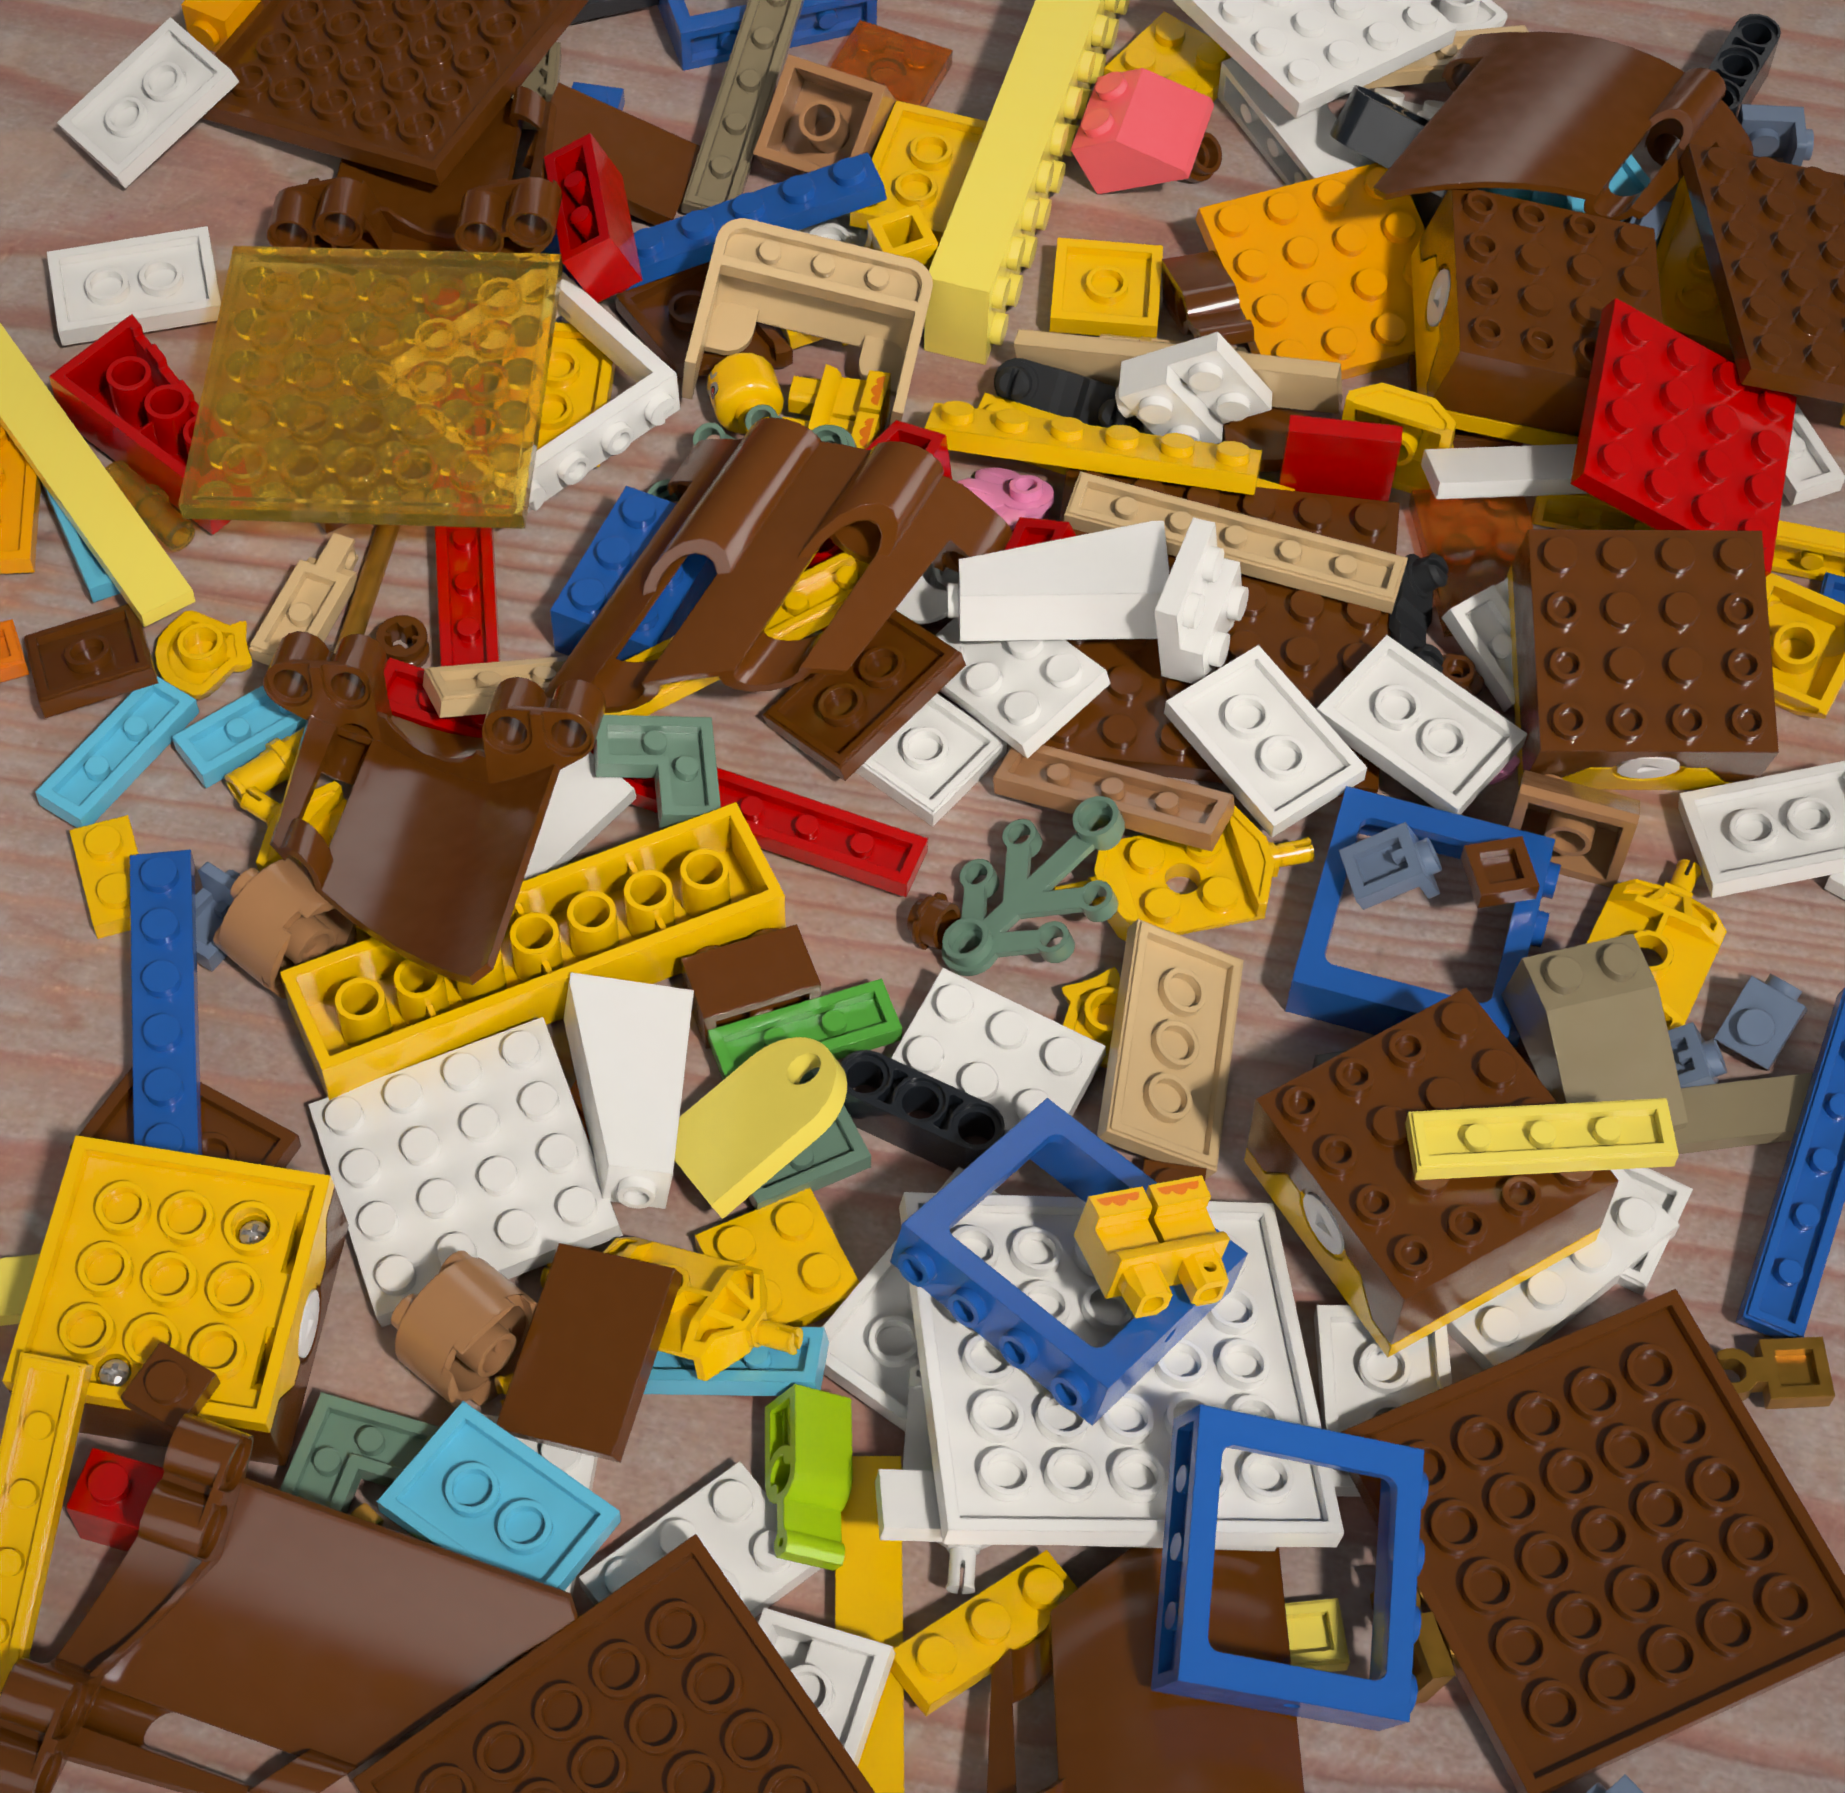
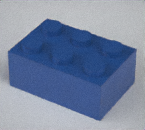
M629 486L625 487L550 609L555 651L567 656L572 653L676 506V503ZM696 553L687 556L616 659L625 661L673 637L717 575L714 563L707 556Z

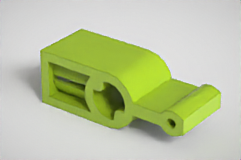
M794 1384L765 1406V1489L769 1501L777 1504V1535L774 1541V1552L776 1558L835 1571L843 1565L845 1557V1546L842 1543L841 1511L849 1499L853 1480L851 1398Z

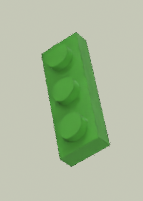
M881 978L708 1030V1042L722 1080H724L756 1052L779 1040L793 1037L811 1038L824 1044L834 1057L839 1060L858 1050H872L901 1041L902 1026Z

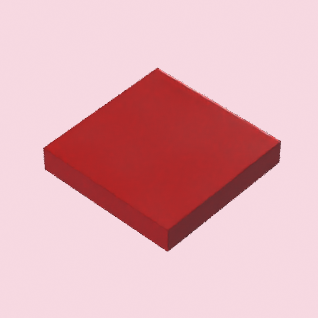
M1290 415L1278 484L1299 492L1389 501L1402 444L1403 427L1389 424Z

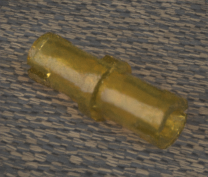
M122 460L115 461L105 468L149 530L171 551H180L191 543L195 536L193 524L169 503V496L160 486L148 484Z

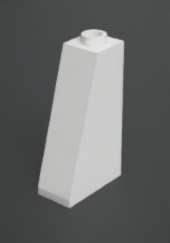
M1149 521L959 559V583H947L948 618H959L960 641L1157 639L1154 610L1169 577L1164 521Z
M571 972L563 1019L590 1146L595 1158L602 1199H609L611 1202H618L636 1209L647 1207L665 1209L674 1169L694 990Z

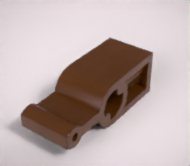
M1214 251L1162 259L1163 303L1184 336L1193 335L1196 339L1219 332L1230 345L1254 341L1253 324L1251 320L1246 319L1241 311L1236 286Z

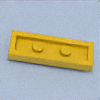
M1045 1550L895 1647L894 1651L896 1654L890 1671L923 1714L928 1716L990 1675L992 1666L1010 1648L1013 1650L1021 1649L1039 1637L1049 1624L1050 1612L1078 1588L1048 1550Z

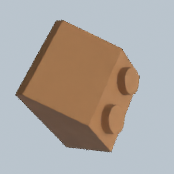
M1524 770L1508 827L1554 838L1555 843L1550 862L1561 864L1559 874L1613 888L1614 884L1618 882L1638 825L1640 800L1622 796L1613 790L1595 789L1565 781L1553 774L1542 775Z

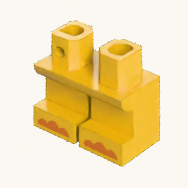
M826 364L822 379L794 376L789 391L788 412L809 415L811 418L810 421L784 416L782 418L800 423L810 430L822 425L842 427L851 434L857 448L866 449L885 430L890 411L891 373L869 370L867 380L842 377L841 372L837 368Z
M1202 1175L1148 1185L1146 1192L1143 1186L1088 1196L1073 1236L1105 1299L1122 1296L1136 1319L1157 1315L1166 1309L1173 1295L1169 1286L1182 1284L1190 1302L1195 1304L1196 1307L1216 1303L1222 1299L1229 1279L1221 1258L1230 1238L1224 1231L1216 1232L1206 1209L1211 1195Z

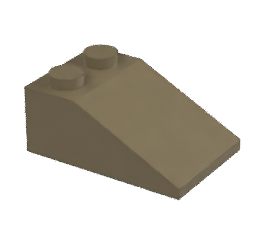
M1634 934L1522 958L1503 991L1502 997L1539 1080L1556 1102L1564 1104L1667 1098L1673 1130L1685 1128L1688 1124V1118L1659 988Z

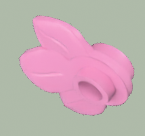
M995 467L980 469L975 472V479L967 478L957 481L971 490L999 514L1010 526L1011 530L1015 528L1019 517L1046 519L1049 515V509L1054 504V489L1049 483L1036 476L1020 475L1008 469Z

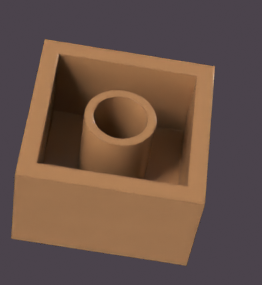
M788 54L753 155L765 168L791 177L803 175L837 163L844 158L855 157L866 152L869 153L872 159L896 100L887 86Z

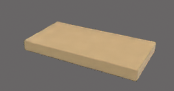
M1137 919L1128 927L1097 1136L1101 1140L1155 1161L1207 1168L1205 1179L1217 1172L1244 960L1140 919Z

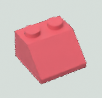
M1144 68L1125 72H1111L1097 78L1070 150L1097 195L1188 179L1210 120L1214 103L1210 97Z

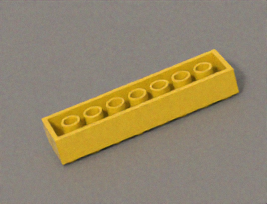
M737 802L523 881L494 969L474 985L458 982L434 973L401 956L373 937L281 971L280 975L290 1012L325 1094L331 1100L380 1077L543 1017L546 1025L563 1019L571 972L654 984L682 973L681 958L692 956L701 948L711 945L725 946L749 939L755 933L767 928H785V894Z

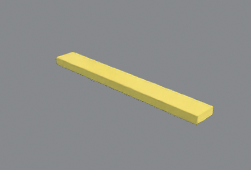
M0 323V424L144 627L196 602L193 589Z

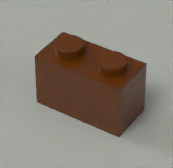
M797 924L782 929L767 928L755 933L749 939L725 946H706L696 951L692 956L681 958L683 989L694 990L691 1012L706 1049L710 1048L708 1030L821 997V982Z

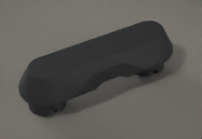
M1013 358L1005 361L998 367L994 375V388L998 397L1062 417L1076 418L1092 426L1108 428L1113 425H1126L1139 431L1143 424L1136 416L1126 418L1120 413L1115 398L1117 387L1086 376L1022 358Z
M1431 553L1423 558L1415 554H1408L1405 556L1408 560L1393 612L1389 616L1390 637L1442 673L1443 656L1438 648L1430 643L1426 644V631L1432 622L1433 591L1447 584L1449 568L1444 558L1436 553Z

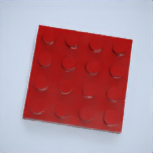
M1615 298L1602 309L1570 484L1656 530L1762 531L1766 577L1772 571L1797 397L1790 393L1742 385L1735 363Z

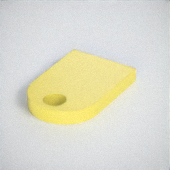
M806 1037L779 1040L756 1052L679 1117L675 1162L722 1219L810 1146L833 1124L844 1105L847 1094V1078L843 1067L830 1050L817 1040ZM820 1067L813 1079L804 1084H799L802 1077L808 1071Z

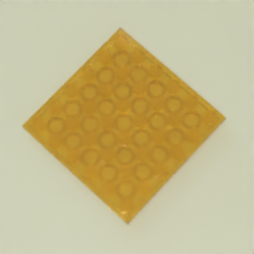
M233 246L178 503L182 518L525 529L563 274L561 254Z

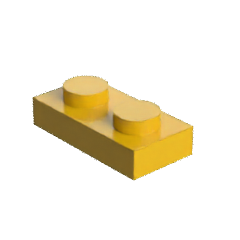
M126 815L69 830L97 939L130 931V855H137L139 852L129 816Z

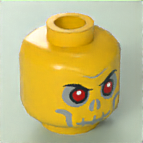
M735 353L729 355L716 364L708 375L707 391L716 418L726 430L737 434H747L748 430L745 425L746 415L751 408L757 405H769L776 411L778 416L781 414L784 398L773 366L763 356L754 353Z

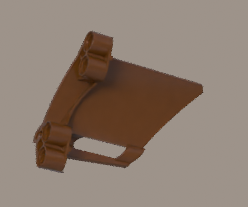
M1542 31L1487 33L1469 38L1444 67L1442 79L1445 77V81L1453 91V94L1375 184L1373 189L1375 195L1384 200L1412 194L1453 189L1504 188L1533 190L1585 199L1584 211L1586 214L1618 221L1628 219L1631 216L1641 219L1684 176L1679 159L1689 143L1709 148L1721 147L1729 152L1753 156L1754 149L1749 136L1731 109L1722 100L1726 91L1724 79L1711 69L1699 67L1684 72L1660 58L1633 47L1602 38L1572 33ZM1648 133L1644 148L1647 146L1651 158L1662 166L1661 169L1640 193L1632 196L1615 195L1609 189V182Z
M516 87L514 97L510 98L441 186L341 158L337 178L322 181L319 178L309 179L307 184L291 186L279 191L275 197L268 224L267 239L272 247L283 254L324 265L336 266L382 280L434 286L466 285L488 281L498 288L507 290L527 277L529 263L552 242L555 235L562 191L554 179L553 183L548 180L544 156L552 153L557 107L552 102H546L540 95L527 87ZM526 121L539 131L530 177L512 180L523 122Z
M301 631L288 633L282 638L264 676V690L268 697L276 704L307 721L270 845L285 861L287 856H293L302 862L313 878L315 891L373 938L401 956L434 973L458 982L474 985L494 969L561 769L585 757L593 749L607 705L605 696L599 688L589 682L569 680L561 683L555 690L553 698L546 696L544 690L534 681L522 677L507 678L500 682L495 690L482 725V738L452 734L421 726L392 715L384 676L387 654L382 645L375 639L362 634H350L343 637L337 644L334 652H331L319 637L311 633ZM321 773L353 786L329 847L319 832L308 822L302 820Z
M185 1413L176 1426L169 1442L163 1465L164 1474L148 1499L140 1521L138 1537L102 1593L56 1658L41 1664L21 1657L7 1677L0 1695V1793H51L67 1761L181 1793H320L577 1619L578 1614L572 1595L569 1592L247 1479L245 1477L253 1447V1435L191 1413ZM174 1712L298 1757L253 1787L150 1750L144 1743V1736L147 1729L156 1719Z
M1132 1547L1057 1605L1050 1612L1049 1624L1039 1637L1021 1649L1013 1650L1010 1648L992 1666L987 1793H1017L1013 1703L1021 1701L1034 1693L1052 1675L1054 1683L1058 1779L1047 1788L1036 1793H1305L1297 1717L1151 1691L1163 1548ZM1276 1547L1275 1551L1215 1550L1208 1640L1214 1650L1291 1665L1279 1547Z

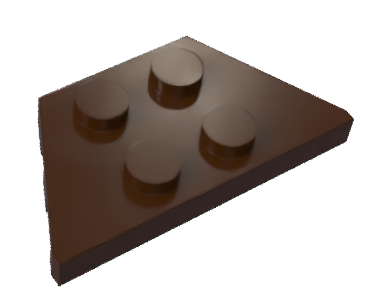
M710 262L626 290L615 296L616 309L649 349L677 373V378H683L685 359ZM756 322L751 343L740 353H754L763 356L773 368H782L793 364V349L773 326ZM704 351L698 376L709 375L714 366L729 355Z

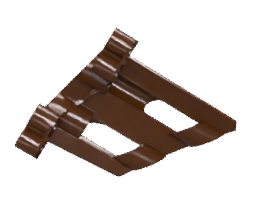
M773 417L760 419L751 426L743 439H706L697 442L667 486L669 495L672 496L675 493L680 500L544 692L547 697L553 698L555 690L561 683L569 680H583L593 684L603 693L607 704L605 713H617L635 709L650 702L660 692L664 684L685 680L719 677L724 685L735 690L760 692L789 687L803 681L810 674L842 676L855 662L932 562L934 568L943 572L947 567L959 573V559L1003 551L1012 538L1011 528L999 514L963 484L943 476L944 470L940 461L919 446L906 442L887 441L878 443L871 450H865L821 441L812 430L788 419ZM828 538L846 554L869 564L822 633L802 640L785 641L769 637L764 632L775 613ZM694 553L707 556L714 563L717 575L661 656L656 660L647 662H626L616 659L687 556Z

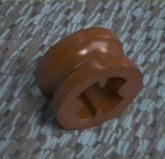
M399 615L387 619L379 626L376 632V641L385 649L387 662L389 658H393L420 668L427 662L430 656V646L427 630L421 621L408 615ZM401 640L406 645L413 643V646L405 649L400 644L393 646V643Z

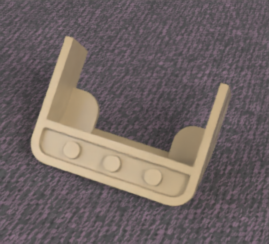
M739 218L731 220L721 227L716 236L685 359L681 397L692 400L704 351L720 355H732L742 352L751 343L756 322L862 347L858 364L861 380H867L869 370L891 373L890 396H894L895 401L889 426L895 420L902 421L932 293V276L929 270L915 259L751 219Z

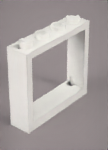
M551 261L377 374L384 411L507 527L530 511H537L546 500L568 485H574L581 481L590 470L612 455L622 453L629 447L631 442L653 427L664 424L665 419L680 410L677 373ZM562 315L632 378L636 384L503 473L429 402Z

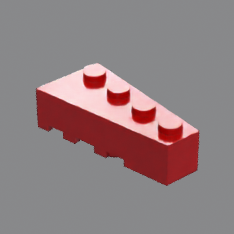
M133 314L129 315L49 376L56 401L84 438L212 535L254 503L244 458L211 415L204 413L184 380H179L170 369L164 354L155 343H150L143 333L141 324Z

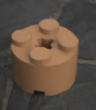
M288 856L286 861L284 859L278 860L260 872L255 868H250L235 880L230 890V895L234 901L230 905L221 926L217 929L213 942L214 945L265 988L274 992L277 996L287 999L280 975L281 971L351 946L357 932L356 924L346 918L315 891L313 878L304 864L297 858Z
M457 1251L445 1260L439 1270V1274L419 1294L414 1293L406 1296L393 1311L391 1324L398 1330L395 1339L396 1356L402 1364L453 1407L457 1408L462 1401L470 1399L478 1406H481L499 1395L495 1386V1377L514 1373L538 1303L485 1260L472 1257L466 1251Z

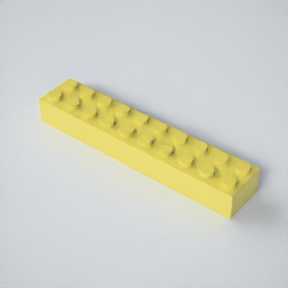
M1035 0L929 269L933 288L925 318V351L986 365L993 344L998 346L1003 344L1009 321V315L1005 314L1008 305L1016 307L1023 286V275H1020L1022 267L1030 269L1033 264L1038 238L1034 237L1037 229L1042 231L1046 229L1052 200L1048 199L1050 192L1058 194L1061 189L1066 167L1065 162H1062L1064 155L1073 156L1070 149L1079 128L1076 123L1078 119L1082 120L1093 91L1090 90L1091 84H1095L1097 78L1103 76L1106 55L1103 54L1104 49L1112 50L1115 45L1119 28V20L1116 19L1117 14L1126 15L1130 0Z

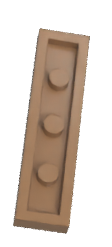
M1042 745L1028 759L1011 747L993 776L995 794L1074 814L1076 808L1088 798L1095 796L1108 797L1116 803L1120 810L1126 829L1208 851H1213L1234 813L1233 794Z

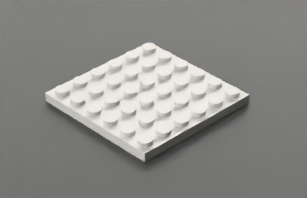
M904 1192L899 1206L901 1226L903 1222L937 1193ZM988 1195L950 1229L951 1234L1092 1347L1105 1346L1135 1318L1122 1296L1105 1299L1073 1236L1086 1204L1079 1197ZM1209 1201L1206 1209L1214 1227L1219 1231H1224L1230 1240L1248 1253L1231 1292L1093 1426L1076 1412L1061 1406L1052 1393L1024 1370L1008 1363L997 1348L972 1328L960 1324L945 1306L923 1288L909 1282L943 1544L1163 1546L1174 1418L1201 1404L1322 1429L1274 1203ZM1226 1448L1223 1451L1215 1547L1338 1546L1344 1535V1529L1330 1468Z

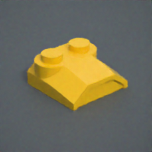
M1383 382L1349 390L1345 399L1342 420L1403 427L1402 444L1392 488L1438 501L1421 466L1424 449L1454 448L1453 440L1456 421L1436 398Z
M1771 573L1766 576L1775 706L1795 715L1825 719L1845 682V604Z

